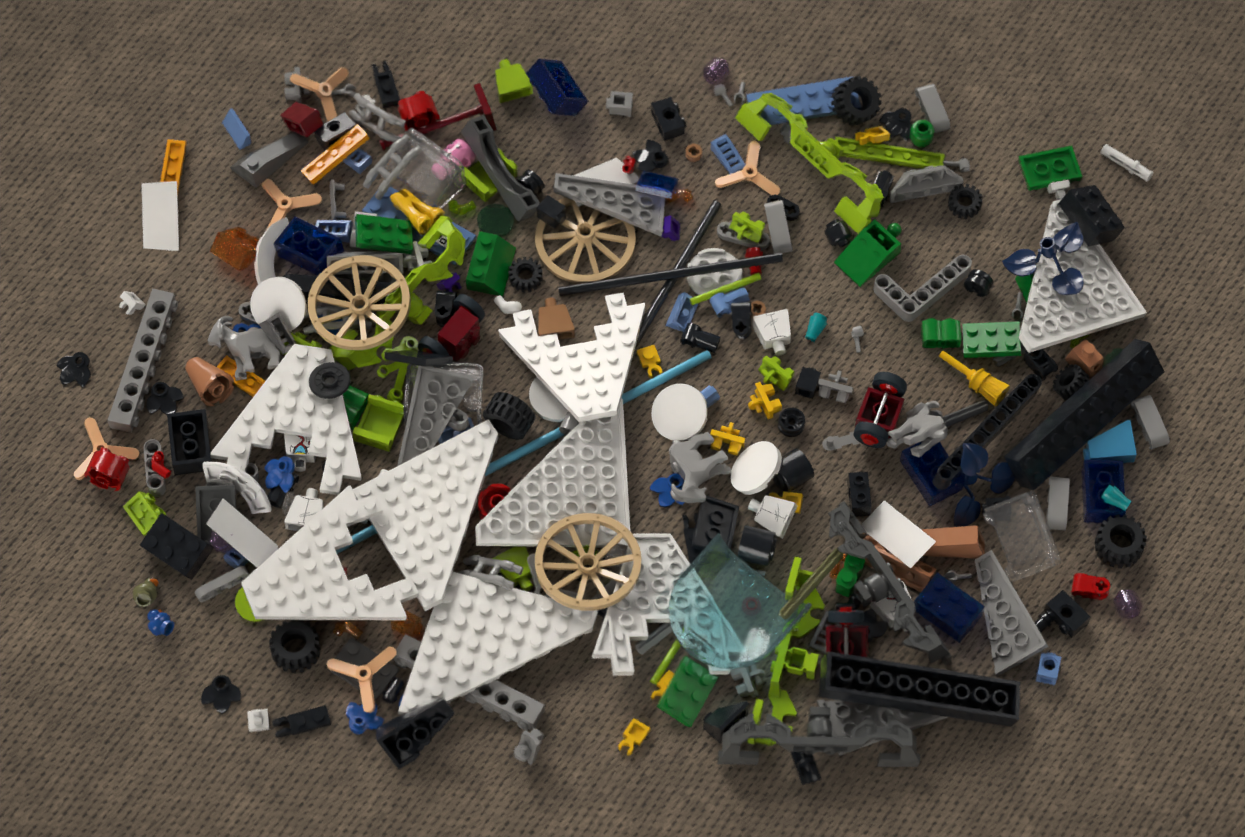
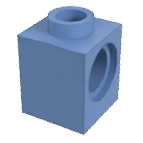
M1050 652L1041 653L1036 681L1055 685L1061 657ZM1050 665L1053 670H1047L1044 666Z

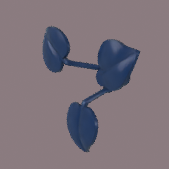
M1078 222L1064 227L1053 238H1043L1040 241L1041 249H1038L1037 258L1032 250L1020 249L1002 260L1003 265L1014 275L1028 276L1036 271L1035 263L1039 262L1043 254L1046 258L1054 259L1060 273L1053 278V289L1061 295L1080 293L1084 286L1081 272L1075 268H1068L1063 272L1056 257L1057 250L1059 252L1064 250L1067 253H1073L1082 247L1084 239Z
M963 444L962 473L957 477V480L962 482L961 486L966 489L970 497L963 496L958 502L954 515V527L968 526L976 521L980 515L981 505L978 501L974 500L975 496L968 487V485L974 484L977 478L991 482L990 489L997 494L1005 492L1015 480V476L1007 462H1001L994 467L992 478L976 474L980 473V469L984 468L988 463V452L977 444Z

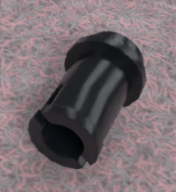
M1046 613L1038 615L1035 624L1040 633L1047 626H1051L1052 618Z
M396 677L393 678L388 689L383 691L382 699L389 704L397 701V695L405 685L400 680L396 686L399 680Z

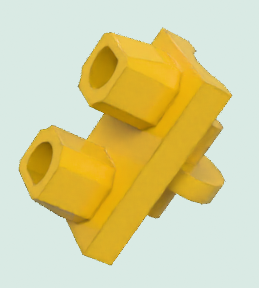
M761 382L755 383V394L750 396L751 401L748 403V407L750 410L756 409L757 413L762 412V407L767 419H771L773 414L782 410V404L778 398L772 401L768 399V397L775 395L772 383L762 385Z
M730 422L729 427L721 426L720 431L711 430L710 435L714 438V442L711 443V449L721 451L723 442L730 444L728 453L738 456L741 447L744 448L745 438L739 436L740 430L733 429L734 423Z

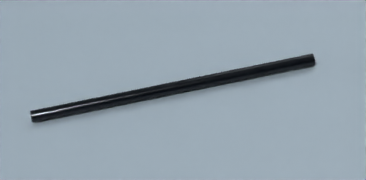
M713 201L673 269L685 268L721 207L720 202ZM678 278L665 281L644 316L635 350Z
M782 253L567 285L558 288L560 296L780 263L783 262Z

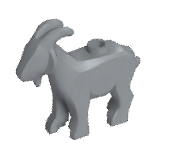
M230 316L219 318L213 326L208 338V344L210 346L216 345L221 349V344L225 342L236 362L235 381L247 379L246 372H255L252 359L263 356L269 358V370L275 369L283 359L276 345L262 328L252 327L248 331L240 333L232 331L227 327L232 326V323L228 322L232 321Z
M937 401L918 403L906 413L907 420L901 427L888 432V435L892 438L887 440V446L895 449L901 443L912 445L913 443L916 444L923 441L919 446L910 449L912 455L920 457L933 445L944 440L947 437L948 428L943 418H941L943 414L939 410H930L931 408H939L940 404Z
M709 432L693 435L686 442L672 441L673 444L669 448L671 468L674 473H679L685 480L682 490L676 488L674 484L671 485L672 490L670 494L675 501L687 503L705 502V491L707 488L700 489L698 487L716 475H726L732 471L725 463L721 464L723 461L728 460V456L723 450L704 459L697 451L700 445H709L714 442V438Z

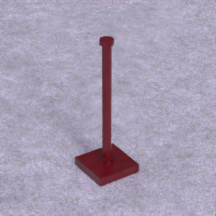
M481 83L473 85L479 103L476 105L477 107L398 136L402 138L406 134L411 139L478 114L480 116L484 115L493 131L497 129ZM383 139L379 140L383 151L394 143L387 140L383 141Z

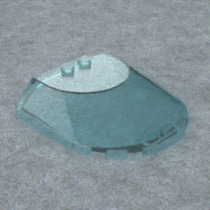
M718 533L677 580L669 601V620L672 631L680 645L697 660L718 668H744L768 657L811 609L812 604L809 602L807 604L802 603L787 620L780 617L779 611L789 601L785 600V593L738 558L723 541L722 535Z

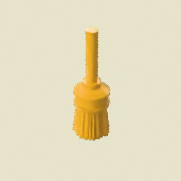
M945 351L940 353L939 357L967 376L966 379L969 380L968 387L975 390L977 394H982L995 407L1007 395L1010 385L992 377L985 369L970 370Z

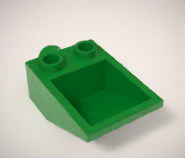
M874 219L861 230L834 263L861 287L900 254L901 243L896 237L900 236L902 232L901 226L898 223H891L886 230Z

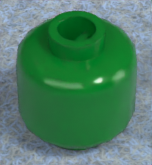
M926 120L916 121L910 130L911 142L918 147L930 145L934 138L933 125Z

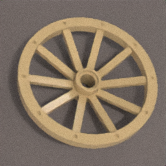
M565 197L558 202L566 207L572 206L578 225L566 219L561 225L573 231L543 234L547 223L539 219L535 231L537 254L543 265L552 274L565 281L581 284L610 279L627 266L634 253L636 243L634 225L617 218H612L593 226L600 211L594 209L588 222H584L579 207L574 200ZM623 222L628 237L600 233L598 231ZM573 238L548 257L543 241ZM597 239L627 244L622 258L619 259ZM578 244L568 272L553 263L554 260ZM592 244L611 259L615 265L599 273ZM583 247L587 249L593 271L592 275L574 274Z
M365 255L347 257L331 264L316 278L308 296V313L316 332L331 345L347 350L370 349L391 339L406 322L411 305L410 291L402 273L394 265L381 258ZM357 266L376 267L363 295ZM352 267L355 296L334 276L335 274ZM383 270L396 280V282L370 298ZM330 280L350 302L321 296L319 293L325 283ZM397 288H401L402 304H374ZM317 302L348 309L318 318L316 305ZM371 311H399V314L389 326ZM351 315L336 335L330 333L322 325ZM359 319L361 340L343 339V336L353 323ZM365 319H371L384 331L376 336L367 338Z
M595 513L576 514L559 520L543 534L536 548L535 571L543 590L556 602L575 610H600L617 604L633 590L641 572V551L634 535L619 521ZM594 524L588 553H585L574 528L575 525ZM600 525L618 533L596 556L594 555ZM568 529L580 557L552 539L561 531ZM622 539L627 542L632 552L630 555L600 561ZM547 546H550L574 563L543 562ZM633 561V568L629 578L601 569ZM585 565H591L592 567L586 568V567H584V566H585ZM544 570H573L575 572L552 585ZM597 575L623 583L624 585L613 594L608 595ZM580 576L582 577L576 598L569 597L559 591V589ZM591 579L602 598L582 600L588 580Z

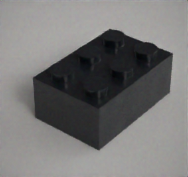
M1096 185L1070 189L1058 203L1071 223L1078 222L1083 239L1088 247L1114 241L1125 228Z
M206 409L167 414L174 474L183 475L204 472L202 464L204 462H212Z
M163 513L159 515L140 543V546L191 580L214 549L213 546Z

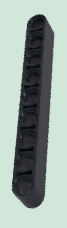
M1029 374L945 460L938 468L932 481L937 489H947L962 473L961 459L964 443L977 444L985 449L1035 397L1042 385V380L1038 375Z

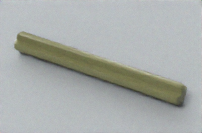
M838 548L834 549L779 611V616L787 620L843 558L844 553L839 552Z

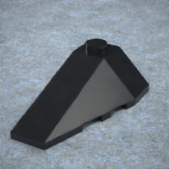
M443 697L393 718L376 729V741L396 767L401 769L416 760L422 749L429 745L431 739L438 731L442 730L455 715V712Z

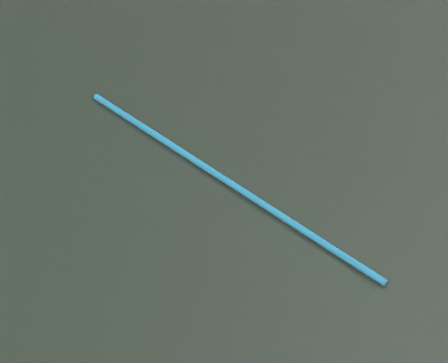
M706 350L623 393L621 398L623 399V404L711 359L710 352ZM558 427L491 462L489 467H487L485 476L564 436V434L560 432ZM373 525L352 535L353 544L336 550V553L338 554L377 534Z

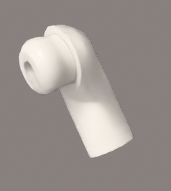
M501 295L494 299L495 304L504 314H513L522 309L520 302H506Z

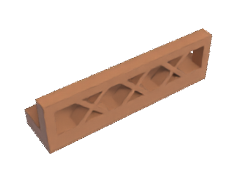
M867 535L864 538L873 543L886 563H890L896 578H900L905 585L921 593L926 591L931 578L937 571L936 568L919 560L912 568H909L871 536ZM865 558V565L873 568L869 560Z

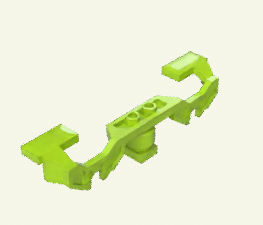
M764 93L759 99L744 103L735 119L759 141H763L772 127L760 116V113L767 105H770L789 120L791 125L790 144L824 176L833 178L843 174L851 178L864 190L866 198L859 206H856L845 196L834 210L857 234L872 221L870 218L879 215L880 204L884 198L881 189L876 184L867 183L864 180L867 178V175L858 168L846 162L841 163L838 160L845 149L833 138L819 142L807 131L806 119L801 114L792 113L790 110L793 106L773 93Z
M440 216L417 243L421 248L430 249L438 238L443 235L447 237V247L435 262L423 264L413 269L405 278L411 297L408 319L414 324L422 325L432 313V310L428 306L423 305V301L413 293L415 288L424 278L428 282L451 278L453 274L448 270L449 262L455 261L459 266L463 264L466 239L447 216ZM399 287L393 293H390L386 297L384 304H402L401 288ZM377 311L376 316L390 326L392 324L390 318L396 311ZM376 324L373 336L380 334L384 329ZM349 329L343 336V339L354 340L358 333ZM394 336L385 343L370 349L347 350L334 345L329 349L332 350L334 362L337 360L347 370L355 367L359 368L380 363L382 360L377 356V349L380 346L392 349Z
M795 557L786 586L785 600H790L794 595L795 589L797 592L814 573L801 570L802 558ZM816 588L800 605L797 618L786 625L782 641L776 645L775 654L778 655L776 661L773 660L770 672H773L768 694V698L773 706L771 715L782 723L783 717L787 715L796 717L797 711L787 691L780 689L784 668L791 674L803 675L806 673V678L812 680L815 678L819 654H808L806 649L798 647L789 648L792 637L801 639L819 626L821 620L813 618L810 614L813 609L824 610L825 608ZM791 664L797 665L799 667H791ZM759 699L756 700L752 713L754 715V722L757 725L760 723L764 708V701ZM749 738L747 740L749 744L758 743L767 746L776 744L771 738Z

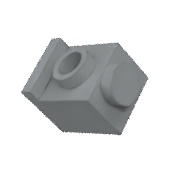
M611 91L610 98L606 100V109H609V114L631 117L633 93Z

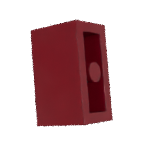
M295 102L280 115L289 130L309 137L324 124L320 118L321 114L316 108H310L306 104L303 105Z

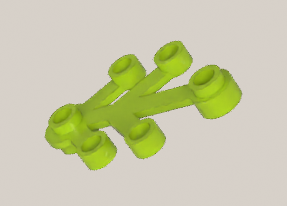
M406 336L401 340L399 346L393 349L386 348L381 354L382 359L390 361L384 359L385 352L418 350V341L412 336ZM402 362L381 365L377 369V374L381 378H385L389 373L398 370L394 388L388 392L387 400L401 402L404 397L402 386L406 373L408 374L414 388L417 375L411 364ZM381 369H384L386 374L382 373Z

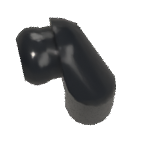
M852 593L847 603H836V610H840V607H852V610H856L861 605V602Z

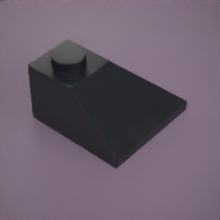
M745 701L717 708L713 713L709 712L703 719V729L721 744L722 734L729 731L733 725L748 716L749 703Z

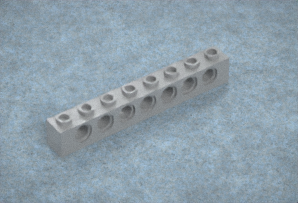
M152 289L107 420L109 427L112 429L132 433L133 428L138 426L139 410L142 411L144 408L145 400L143 398L145 394L149 393L150 377H154L156 372L155 362L160 360V348L162 344L166 343L167 339L166 330L172 325V312L177 310L178 301H176L174 293ZM136 392V394L133 396L129 395L130 393ZM126 409H131L129 412H123Z
M405 634L396 648L395 663L401 668L408 667L413 669L415 660L411 658L418 654L422 642ZM497 680L483 684L465 695V699L473 704L477 702L483 705L482 707L486 711L499 713L500 717L506 721L513 720L523 730L535 729L545 712L544 704ZM482 691L490 692L487 696H483L480 693ZM502 699L508 701L504 705L498 703V701ZM522 708L525 712L519 714L516 710Z

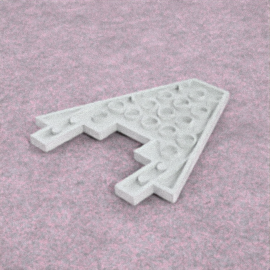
M624 293L605 296L611 323L594 326L595 341L560 347L557 333L543 336L537 335L531 309L513 313L514 327L499 329L500 338L578 422L614 416L618 413L645 313V303L627 306Z
M294 344L212 450L211 458L227 460V464L246 472L252 446L271 449L275 432L311 437L309 455L327 458L320 485V493L339 495L343 478L361 481V472L343 396L341 395L333 399L320 398L309 387V377L312 371L321 364L334 362L332 350ZM329 377L325 380V383L331 384L335 379Z
M351 485L346 487L241 582L255 619L407 620L401 603L419 597L412 577L374 590L367 574L348 581L336 553V550L353 544L348 526L383 514L376 494L357 500Z
M633 534L641 551L640 576L633 590L623 600L608 607L592 658H611L613 676L633 675L634 666L630 640H647L648 630L646 623H682L685 640H704L709 673L711 675L729 674L731 671L729 657H744L745 649L672 535ZM629 546L626 555L632 554ZM633 561L623 563L619 575L629 578L633 568ZM616 582L613 593L619 590L624 584Z

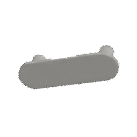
M333 179L330 181L332 220H336V218L346 219V212H336L335 190L344 191L345 185L336 184Z
M850 432V435L838 437V435L829 436L823 441L822 445L824 449L832 451L842 448L843 445L851 443L856 445L860 444V442L854 438V432Z

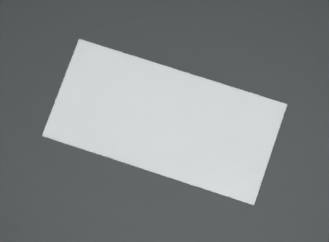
M618 158L573 175L627 184L640 181L634 172L627 174L622 171L624 163ZM575 201V203L577 204L578 207L581 206V205H583V204H581V203Z
M177 181L142 183L143 248L179 251Z
M224 498L206 523L257 568L278 550L276 543Z
M883 501L862 523V527L868 535L909 568H912L936 542L886 501Z

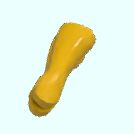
M406 188L390 195L393 206L406 215L420 235L425 234L440 216L445 215L441 208L431 207L423 203Z

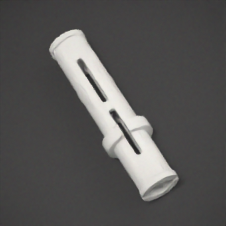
M1105 144L1100 152L1101 155L1129 170L1130 174H1135L1146 182L1153 175V171L1142 166L1138 160H1132L1108 144Z

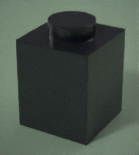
M549 195L537 206V218L554 229L559 224H562L567 217L566 206Z
M802 367L795 387V394L813 399L821 372L814 368Z

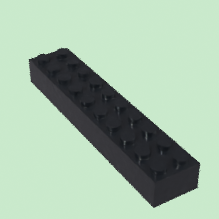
M1134 339L1004 456L1021 487L1033 491L1038 488L1165 372L1150 342Z
M827 652L821 659L819 697L1012 727L1019 720L1020 682Z

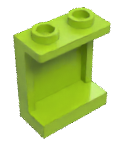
M497 148L507 170L514 178L517 177V165L515 162L508 160L502 150ZM480 161L469 169L463 167L459 171L460 180L484 202L498 192Z
M369 394L368 404L358 427H355L353 430V441L390 452L406 413L405 405L396 400H386L380 395Z

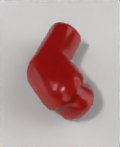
M628 155L623 160L622 171L632 174L636 160Z
M156 451L151 459L152 470L164 479H168L171 471L164 467V453Z

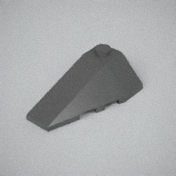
M296 132L290 133L244 155L230 169L257 188L308 143V140Z

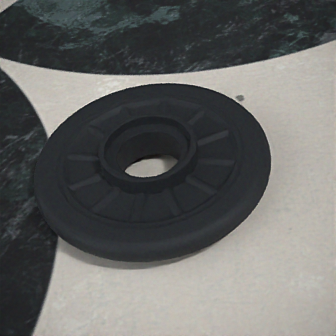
M334 362L317 366L309 377L311 391L316 396L324 399H333L341 396L347 391L351 382V376L347 368ZM329 377L335 379L331 384L325 383V380Z

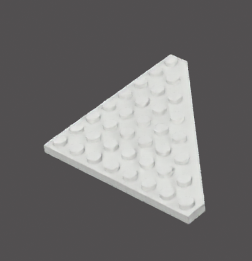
M1062 199L1053 201L1050 206L1043 238H1053L1061 229L1072 224L1058 204ZM1084 241L1082 247L1073 253H1067L1064 250L1059 252L1057 250L1056 254L1063 272L1068 268H1075L1083 276V289L1075 295H1061L1053 289V278L1060 273L1053 258H1046L1043 254L1041 255L1039 262L1036 264L1037 269L1034 272L1019 339L1028 353L1143 318L1147 312L1102 246L1099 244L1088 247Z
M621 399L617 415L582 421L572 429L476 525V546L537 547L543 534L553 524L568 516L582 513L608 516L619 521L630 530L623 399ZM594 524L574 526L582 547L589 548ZM600 525L595 548H604L618 533ZM568 529L561 531L552 539L562 547H575ZM622 539L614 548H628V544Z
M489 419L352 489L357 500L376 494L383 514L369 518L404 578L412 577L419 593L417 599L425 611L442 603L455 561H457L471 514H473L477 503V496L482 488L485 473L493 455L494 446L497 444L499 436Z
M453 572L449 585H447L443 602L433 607L398 713L403 715L443 697L449 704L451 700L459 696L463 697L474 691L475 688L488 684L500 678L501 675L509 671L512 672L524 666L525 663L538 659L550 653L551 650L574 641L576 637L593 630L598 610H575L563 606L546 596L516 588L510 590L493 583L481 581L475 577Z

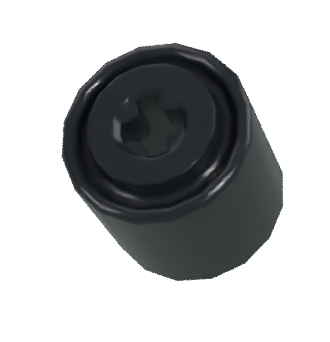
M795 448L782 456L780 470L772 479L782 491L791 492L814 477V470L804 453L800 449Z
M745 525L737 559L769 566L776 549V533Z

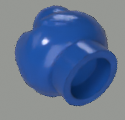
M156 609L148 612L147 618L150 621L148 629L153 635L160 636L163 634L168 636L172 633L174 622L171 621L167 613Z

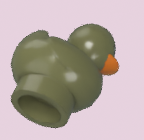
M147 578L144 583L137 585L133 589V598L137 605L147 607L155 601L157 597L156 588L159 584L158 580Z

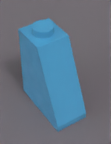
M1126 420L1087 442L1086 448L1083 449L1084 460H1088V466L1135 461L1137 454L1131 420Z

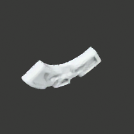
M287 217L269 226L257 244L254 268L258 285L266 279L276 277L274 271L276 250L285 238L293 235Z
M204 462L202 464L206 482L235 485V489L241 493L240 495L248 503L252 514L271 512V504L266 493L249 474L225 463Z

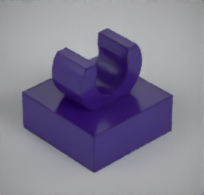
M671 215L664 217V231L661 237H669L672 241L680 240V223Z
M456 272L452 273L453 276L451 278L441 280L436 286L441 291L453 292L452 286H455L458 290L461 289L460 283L456 282L460 279Z

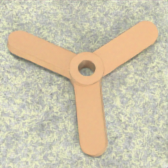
M340 68L322 83H317L298 74H292L290 81L316 93L321 100L328 122L337 117L331 97L332 90L348 77L349 72L346 68Z
M757 141L749 143L746 164L742 171L715 180V185L718 188L747 180L752 181L770 195L780 194V188L757 172L760 144Z
M266 179L262 182V187L278 205L269 226L285 218L286 214L292 209L315 206L322 202V197L317 193L290 198L285 196L271 179Z
M89 417L85 420L84 426L93 445V452L74 472V477L77 480L85 477L84 473L94 452L102 447L109 449L113 454L125 456L133 460L139 457L140 452L136 448L107 445L103 440L96 420Z
M387 647L366 666H356L333 658L328 660L327 667L329 670L358 679L363 709L371 713L375 709L371 681L373 674L396 656V650L394 647ZM367 672L365 677H361L362 673Z

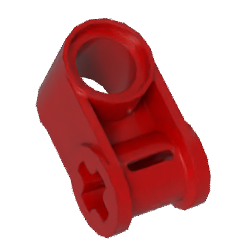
M1076 573L1073 576L1071 595L1103 600L1108 597L1110 582L1104 577Z

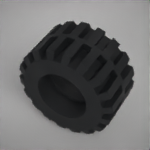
M856 76L840 83L834 89L835 93L831 96L834 99L831 101V105H834L832 110L834 113L837 112L838 115L836 117L838 119L842 118L843 123L859 125L871 120L880 111L879 105L882 104V100H879V97H881V93L877 92L879 88L873 86L874 82L872 80L867 81L868 78ZM852 92L857 93L861 97V110L856 109L852 105L850 99Z
M504 392L495 393L483 412L485 421L489 419L499 434L515 440H522L536 419L535 413L524 401Z
M1118 514L1114 518L1110 516L1107 518V521L1102 522L1095 539V551H1098L1097 555L1099 558L1103 557L1102 562L1105 564L1110 562V566L1113 568L1115 564L1118 565V568H1122L1125 564L1127 568L1131 566V563H1137L1138 559L1142 556L1147 540V535H1144L1146 531L1144 528H1140L1142 524L1139 521L1136 523L1135 518L1131 517L1129 519L1124 514L1123 517H1120ZM1113 535H1123L1129 539L1131 546L1118 547L1111 541L1110 537Z
M303 620L282 621L283 625L280 626L278 624L275 627L276 631L271 633L272 638L269 639L273 661L276 662L279 668L282 666L285 672L291 669V673H296V670L299 669L300 673H302L305 667L309 670L312 668L311 663L316 664L321 650L319 636L316 633L315 627H311L308 621L304 623ZM291 639H302L306 642V646L299 652L293 653L284 649L285 644Z

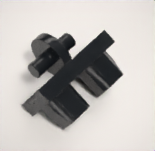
M790 752L801 785L821 780L813 754Z

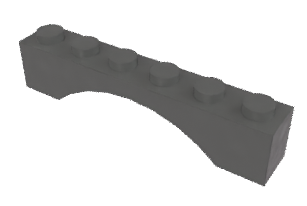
M484 115L469 120L461 131L467 143L516 220L520 222L531 218L536 213L537 206L540 204L532 190L521 185L507 170L498 152L493 129Z

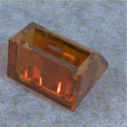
M241 227L231 228L217 233L210 252L240 271L248 268L256 259V247L260 239L249 235Z

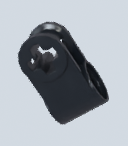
M437 291L434 314L436 316V323L440 327H444L454 315L455 308L453 302L457 298V292Z
M751 302L731 303L733 331L738 338L745 339L751 334ZM744 325L746 329H743V333H740L738 329H741V326Z
M1043 349L1030 353L1027 350L1025 351L1023 357L1025 363L1042 381L1050 373L1058 371L1056 362ZM1030 353L1035 354L1037 357H1032Z

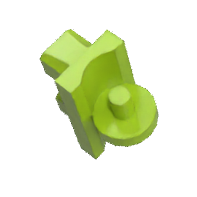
M744 211L740 214L735 212L729 228L738 233L737 239L742 240L743 237H746L758 244L761 240L765 223L760 220L756 222L750 220L749 214Z
M765 356L758 369L764 376L763 383L769 384L772 382L784 391L795 372L790 367L786 369L781 368V361L776 356L772 358Z

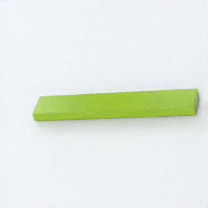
M835 138V141L845 149L841 155L844 157L924 169L928 166H940L944 162L945 154L878 143L873 144L872 142L860 145L859 140Z

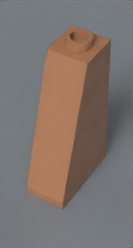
M978 526L921 529L936 541L923 556L977 559L985 554V541Z

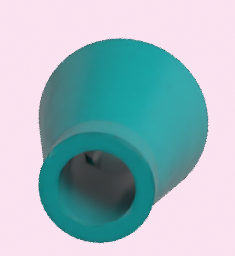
M816 312L813 316H810L805 338L815 342L827 326V317Z
M1108 485L1101 496L1104 502L1121 508L1124 511L1131 503V500L1116 486Z

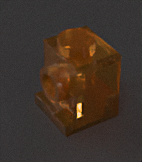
M404 610L407 620L411 623L406 624V620H392L391 628L402 635L406 634L413 638L415 634H420L423 628L422 620L420 617Z

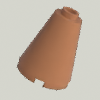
M199 357L188 360L185 370L203 403L207 406H215L214 403L219 401L221 404L231 395L234 389L232 386L234 379L231 375Z

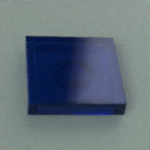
M643 171L636 184L635 191L671 199L679 179Z

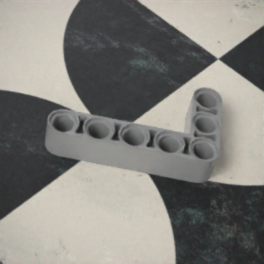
M967 255L957 256L911 295L907 294L888 275L880 274L875 278L874 293L902 320L907 322L913 321L968 276L972 264L971 258Z

